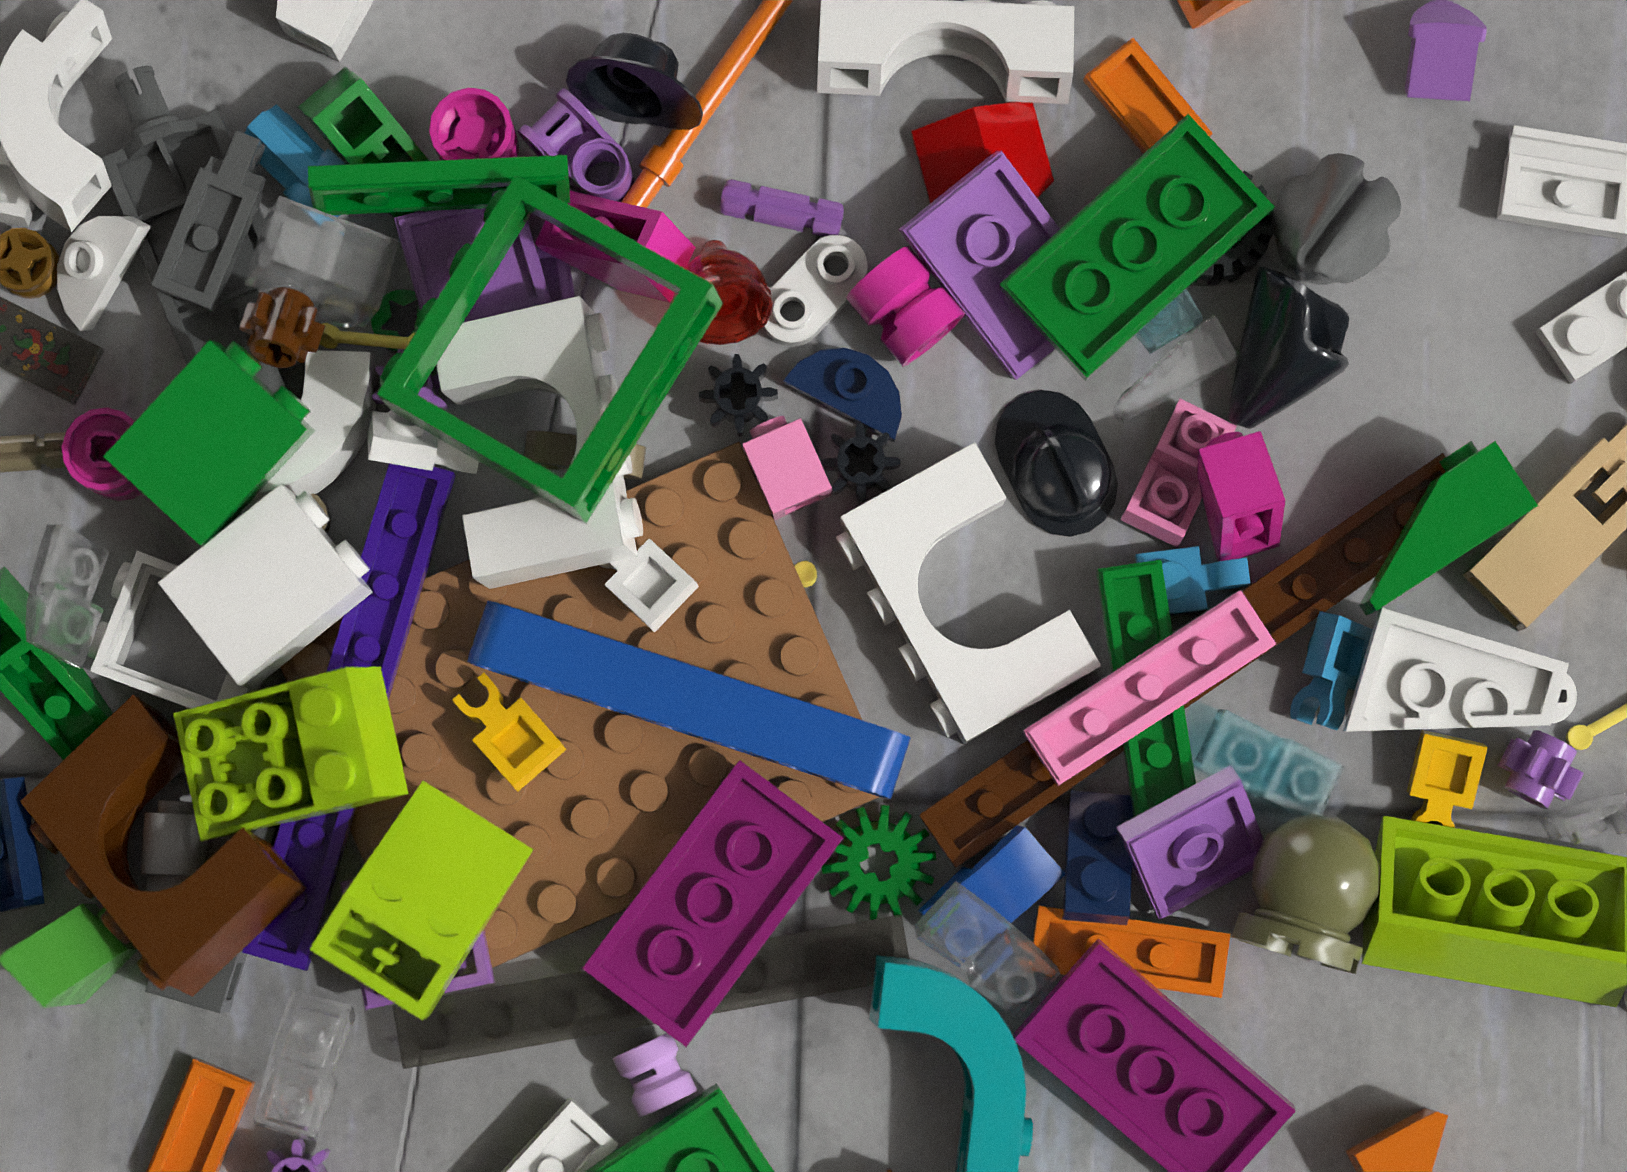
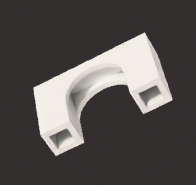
M580 296L463 322L437 363L441 392L457 405L526 390L546 391L562 397L569 404L577 427V445L574 460L618 390L614 376L612 374L605 375L601 352L610 350L609 334L604 317L601 313L594 314V311ZM630 454L587 523L541 497L462 515L473 579L492 589L638 557L634 537L643 535L642 518L636 499H627L623 476L632 473Z
M975 442L840 517V524L844 533L835 537L851 568L856 570L864 566L876 588L868 591L867 596L883 625L886 626L895 621L907 642L897 649L913 679L917 682L926 677L938 699L930 703L929 707L945 736L948 738L957 733L963 744L1101 667L1100 662L1070 610L1006 645L990 649H975L956 644L940 634L927 619L918 595V574L923 560L929 551L942 539L1003 506L1006 500L1003 490Z

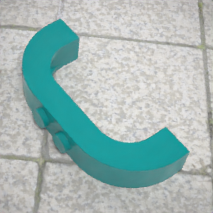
M877 955L869 1020L877 1028L926 1033L943 1040L952 1048L962 1068L964 1096L955 1172H1018L1020 1156L1028 1157L1031 1151L1033 1122L1032 1118L1025 1117V1073L1017 1044L1008 1026L984 997L953 974L918 960Z

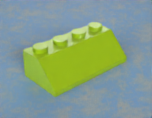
M1383 816L1375 850V856L1380 865L1378 896L1366 920L1363 922L1362 964L1611 1007L1618 1006L1627 988V857Z

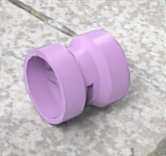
M668 1033L612 1058L620 1076L629 1079L634 1089L631 1101L639 1117L654 1112L697 1091L690 1073L680 1068L676 1060L679 1048L674 1038Z

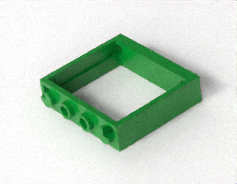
M515 175L506 191L503 189L499 190L489 201L483 217L485 224L473 243L463 245L456 253L449 269L450 279L438 298L433 297L429 299L420 310L414 326L416 333L404 352L396 353L386 364L380 377V385L382 387L377 395L392 412L587 523L723 303L712 283ZM532 213L677 293L563 478L418 396L419 391Z

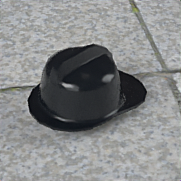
M633 33L613 34L598 45L591 57L580 59L569 67L566 78L569 91L589 111L597 116L619 123L648 124L677 130H691L699 126L702 121L703 111L699 101L685 85L677 80L679 62L673 50L662 42L653 41L650 38Z
M1039 390L1021 395L1006 407L997 422L995 447L999 462L1020 505L1033 524L1050 534L1072 537L1088 533L1104 522L1115 505L1118 488L1114 465L1091 418L1080 404L1062 393Z

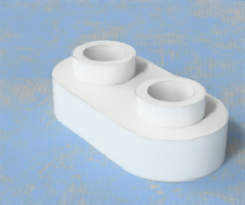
M842 235L823 237L816 241L766 293L761 305L762 325L772 340L789 347L804 345L813 340L848 303L846 300L847 294L867 275V259L860 245L851 238ZM832 256H840L846 260L848 269L840 276H832L824 269L825 261ZM789 301L800 303L805 310L803 317L795 322L785 320L780 314V309L785 303Z

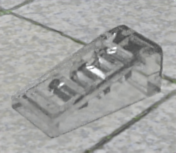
M1214 313L1210 317L1203 319L1121 394L1112 410L1118 422L1122 421L1123 423L1231 367L1237 354Z

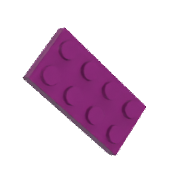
M739 760L582 969L683 1046L687 1047L843 840V837Z
M1099 938L1013 1033V1038L1018 1045L1168 1172H1241L1296 1112L1293 1103Z

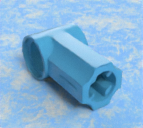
M276 104L269 110L262 111L247 126L244 134L261 140L262 144L265 145V150L259 164L285 189L283 194L323 233L340 215L317 216V214H314L308 188V166L346 164L329 148L324 151L287 112H284Z

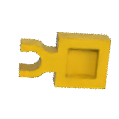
M483 672L477 679L489 693L488 700L484 705L476 708L470 707L460 694L453 698L452 701L471 721L482 723L486 726L472 740L518 792L567 749L521 697L506 710L503 706L502 693Z
M1421 730L1406 791L1410 796L1423 798L1424 801L1422 807L1412 815L1411 820L1424 823L1438 821L1442 823V826L1455 828L1451 819L1453 805L1473 809L1488 747L1484 743Z

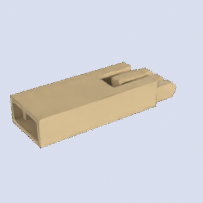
M1627 423L1609 441L1603 438L1596 442L1536 501L1538 504L1536 508L1520 517L1463 574L1518 631L1527 628L1627 529ZM1604 471L1609 478L1591 496L1602 506L1620 489L1623 492L1595 518L1576 498Z

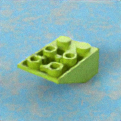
M345 667L173 713L200 841L233 835L242 827L252 831L409 794L381 667Z
M422 781L351 883L309 950L419 1019L424 1020L431 1015L534 849L432 785Z

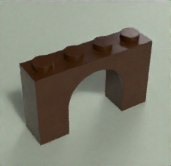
M132 695L20 802L35 820L29 828L36 839L53 854L57 855L60 852L71 865L64 871L69 881L87 898L93 899L96 897L106 909L100 918L108 930L124 944L132 942L141 953L142 957L136 963L142 973L161 990L171 986L193 997L298 898L307 887L269 842L242 827L195 873L183 882L160 891H141L131 875L127 857L128 840L132 826L143 807L185 766L176 729L160 711Z

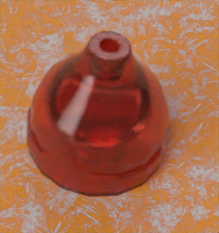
M720 240L706 242L702 246L699 256L695 257L685 269L712 283L723 304L699 342L714 345L738 343L754 336L767 324L772 313L771 290L762 271L748 256L728 249Z

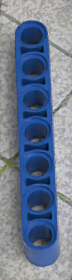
M493 601L486 602L467 659V663L887 799L892 798L911 737L873 723Z

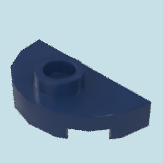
M848 348L820 350L799 361L783 380L784 385L856 423H863L865 428L879 435L887 432L890 435L889 440L895 442L902 419L900 392L888 370L868 354Z

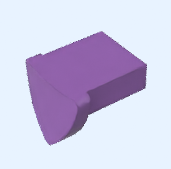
M1433 0L1421 6L1413 14L1408 36L1412 37L1405 82L1407 97L1470 101L1479 42L1485 41L1487 32L1485 24L1471 11L1449 0Z

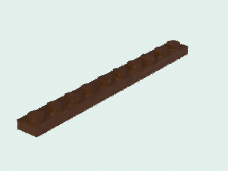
M1444 453L1435 457L1242 591L1275 641V646L1317 618L1319 611L1326 612L1376 577L1428 485L1446 473L1439 461L1446 457ZM1269 650L1265 651L1252 661L1248 662L1235 672L1231 673L1218 683L1214 684L1198 696L1194 697L1193 699L1185 703L1184 709H1186L1191 704L1202 698L1204 695L1215 689L1217 686L1228 680L1230 677L1238 673L1240 670L1251 664L1253 661L1264 655ZM1026 740L918 816L951 864L956 868L1124 752L1123 744L1057 786L1028 740Z

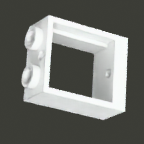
M136 551L132 563L125 561L121 565L111 592V596L118 600L109 623L100 622L90 642L88 657L95 659L90 670L91 672L188 708H195L260 690L262 682L251 690L237 684L229 672H227L216 701L124 667L123 665L157 577L163 579L178 566Z

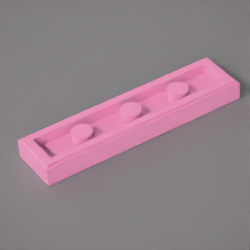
M1240 590L1022 732L1058 786L1269 650L1276 643Z

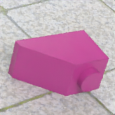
M570 191V203L567 204L686 269L696 247L662 211ZM545 221L535 242V245L542 251L619 291L671 302L675 293L672 290L550 222Z
M1261 431L1245 436L1240 432H1230L1215 437L1208 442L1206 447L1198 451L1197 476L1218 562L1240 559L1280 547L1285 497Z

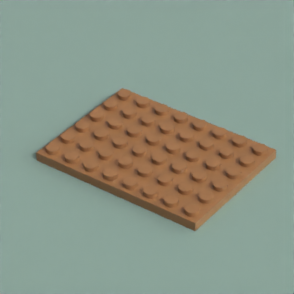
M736 442L626 491L627 499H636L642 518L643 535L634 537L636 549L638 550L650 538L691 576L699 586L655 633L604 585L617 571L612 568L606 569L599 565L489 589L473 579L469 559L424 580L388 701L409 794L357 807L350 831L365 864L421 782L425 781L534 849L484 928L492 968L626 910L739 760L822 822L879 798V796L467 663L486 602L493 601L862 720L740 442ZM343 617L281 666L287 683L326 673ZM483 672L502 693L503 706L506 710L521 697L567 749L518 792L472 740L486 726L482 723L471 721L452 701L453 698L460 694L470 707L476 708L484 705L488 700L489 693L477 679Z

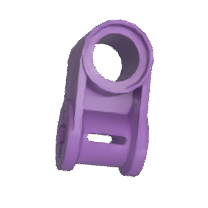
M562 88L556 94L558 101L531 127L524 124L517 131L518 134L537 156L567 155L569 184L578 193L621 202L634 183L632 169L626 153L600 126L589 110L571 92ZM600 162L614 163L620 168L619 174L608 185H593L587 181V176L594 165Z

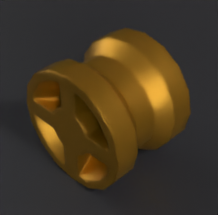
M27 228L10 229L0 234V283L14 295L25 299L40 298L50 293L57 285V264L60 256L56 248L36 231ZM41 260V263L36 264L35 269L32 271L33 276H31L30 270L34 263Z

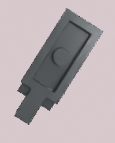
M236 130L224 160L222 161L211 156L205 169L199 168L151 284L152 287L215 313L263 197L261 192L266 179L256 174L265 150V145L262 144L261 140Z

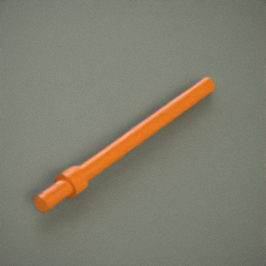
M762 0L695 95L703 111L700 125L691 130L671 129L660 146L653 144L639 164L642 172L621 202L647 208L663 185L666 187L671 186L684 167L681 159L793 0Z

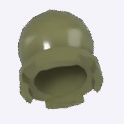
M1314 813L1291 818L1267 833L1254 858L1252 888L1260 908L1254 911V915L1238 913L1232 938L1291 957L1294 945L1299 946L1297 952L1299 956L1321 962L1320 965L1356 974L1363 948L1348 943L1350 936L1347 933L1366 920L1379 890L1380 865L1369 840L1352 826L1334 815Z

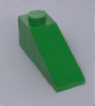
M346 66L298 106L299 110L345 164L430 161L363 79ZM394 212L389 214L394 219L414 212Z
M1470 441L1439 461L1446 473L1428 485L1359 606L1366 616L1387 605L1538 506L1496 441L1480 451Z
M4 566L0 569V691L64 760L106 721L113 712L47 613Z

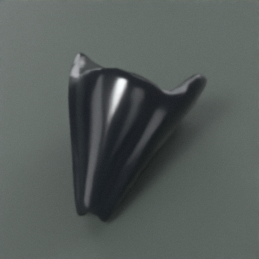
M1264 266L1259 267L1251 295L1228 413L1231 423L1246 429L1254 428L1345 371L1349 362L1348 358L1341 353L1349 327V316L1339 304L1318 295L1303 283L1284 273Z

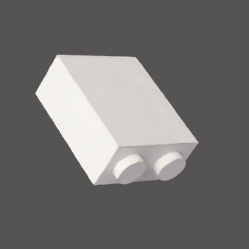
M278 485L158 582L236 683L251 690L373 592L361 578L370 569L346 540L338 546L334 544L322 529V526L330 521L329 517L306 490L296 496L295 493L284 485Z

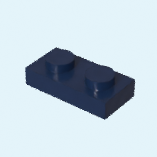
M24 777L0 780V914L45 904L42 888V871L38 863L34 835L29 828L32 825V816L20 802L27 795Z
M1070 791L1067 813L1066 875L1064 876L1062 920L1127 925L1130 918L1132 863L1116 827L1134 818L1130 795Z

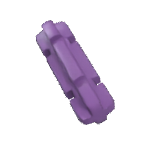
M733 179L726 181L720 200V211L724 215L745 219L746 214L754 216V222L803 232L804 227L812 228V234L824 237L839 234L844 215L843 205L839 202L819 198L818 203L810 202V196L760 186L758 191L752 189L751 183Z

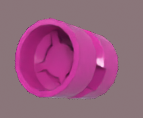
M468 87L453 91L438 103L431 115L429 132L439 160L518 157L519 141L510 113L497 96L484 89Z
M904 246L882 261L862 278L846 296V300L868 326L880 325L883 328L880 341L902 367L907 366L927 352L965 317V312L944 287H930L928 282L931 272L910 246Z
M107 407L91 409L78 416L66 430L62 443L63 462L70 475L83 486L103 498L123 501L134 499L143 494L103 457L131 427L135 420L123 411Z

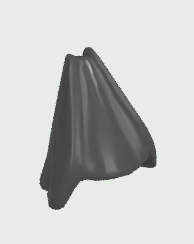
M1343 153L1325 156L1319 161L1312 174L1290 178L1283 186L1274 208L1275 215L1272 218V225H1275L1273 234L1276 237L1277 252L1283 264L1290 271L1309 283L1327 285L1336 282L1343 284L1353 282L1374 270L1390 251L1388 228L1400 215V197L1393 184L1386 177L1381 176L1373 181L1366 180L1363 176L1364 162L1355 156Z

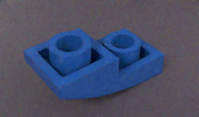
M1016 825L972 869L962 867L918 912L959 958H964L1017 919L1048 892L1066 873L1026 827Z

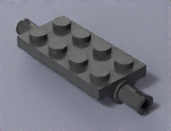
M140 66L133 68V72L142 90L141 94H139L134 80L130 79L127 71L114 80L116 89H119L135 127V130L131 133L133 140L124 148L101 158L124 216H133L152 226L139 248V253L153 282L199 168L205 169L211 156L223 161L232 139L217 109L194 119L180 120L178 116L171 115L154 77L155 72L151 66ZM258 206L215 313L157 289L155 291L184 360L188 364L209 340L219 342L225 348L232 341H235L252 355L250 348L247 346L250 334L239 330L247 303H256L260 292L268 294L270 290L278 287L295 288L262 210ZM257 360L262 365V368L255 376L274 393L281 385L285 387L277 367L266 365Z

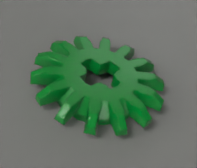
M880 805L879 821L871 822L864 807L856 809L860 826L852 829L840 819L835 826L846 837L842 844H839L834 850L835 853H838L837 863H829L822 866V874L838 872L841 879L839 883L828 889L832 897L846 889L853 895L845 910L853 914L861 901L870 903L868 920L878 921L880 904H889L893 918L903 916L898 900L906 896L917 907L923 899L912 887L916 881L932 886L935 879L934 876L920 872L921 862L937 861L936 851L919 853L917 847L919 842L930 836L926 828H923L911 836L905 829L913 816L906 811L897 825L888 822L889 805ZM872 844H879L883 852L894 851L897 855L898 863L889 867L891 878L886 881H879L875 873L864 874L861 870L860 862L869 858L867 847Z

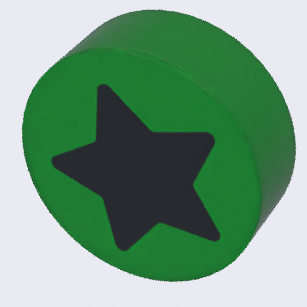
M399 289L381 297L371 315L373 333L409 337L412 333H415V321L420 312L415 292ZM385 348L394 354H396L398 350L394 348Z

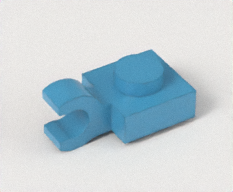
M1199 546L1135 554V563L1155 560L1162 561L1170 616L1206 611L1205 592L1248 587V584H1250L1247 558L1202 565Z
M1319 611L1313 635L1308 643L1307 657L1302 673L1313 677V680L1295 695L1290 709L1292 719L1312 725L1315 712L1320 706L1316 724L1336 731L1340 728L1345 716L1344 704L1348 690L1355 691L1373 629L1343 616Z

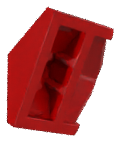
M1009 102L976 106L911 131L929 204L996 150L1004 153L1037 199L1054 183L1033 103Z

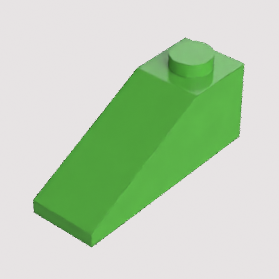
M82 903L8 949L0 956V964L43 1008L84 1004L138 950L132 942L129 944L121 942L104 925L100 918L106 911L104 907L100 909L96 904Z

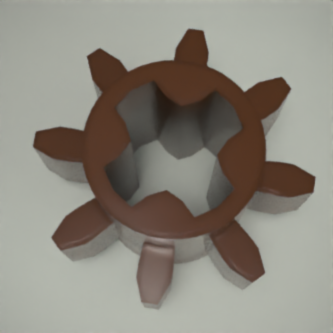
M278 287L270 290L268 294L260 292L256 303H247L239 330L250 334L247 346L257 360L272 367L288 368L295 365L296 361L304 363L308 352L317 353L325 325L314 321L318 309L314 307V303L307 295L292 288Z

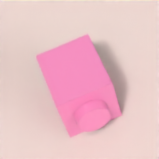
M779 416L763 422L749 431L752 440L742 444L743 451L774 521L832 495L831 484L801 418L787 424L785 417Z

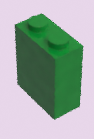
M209 340L103 456L200 546H204L229 526L316 431L304 420L311 412L310 409L283 385L275 393L255 376L262 368V365L235 341H232L225 348L219 342Z

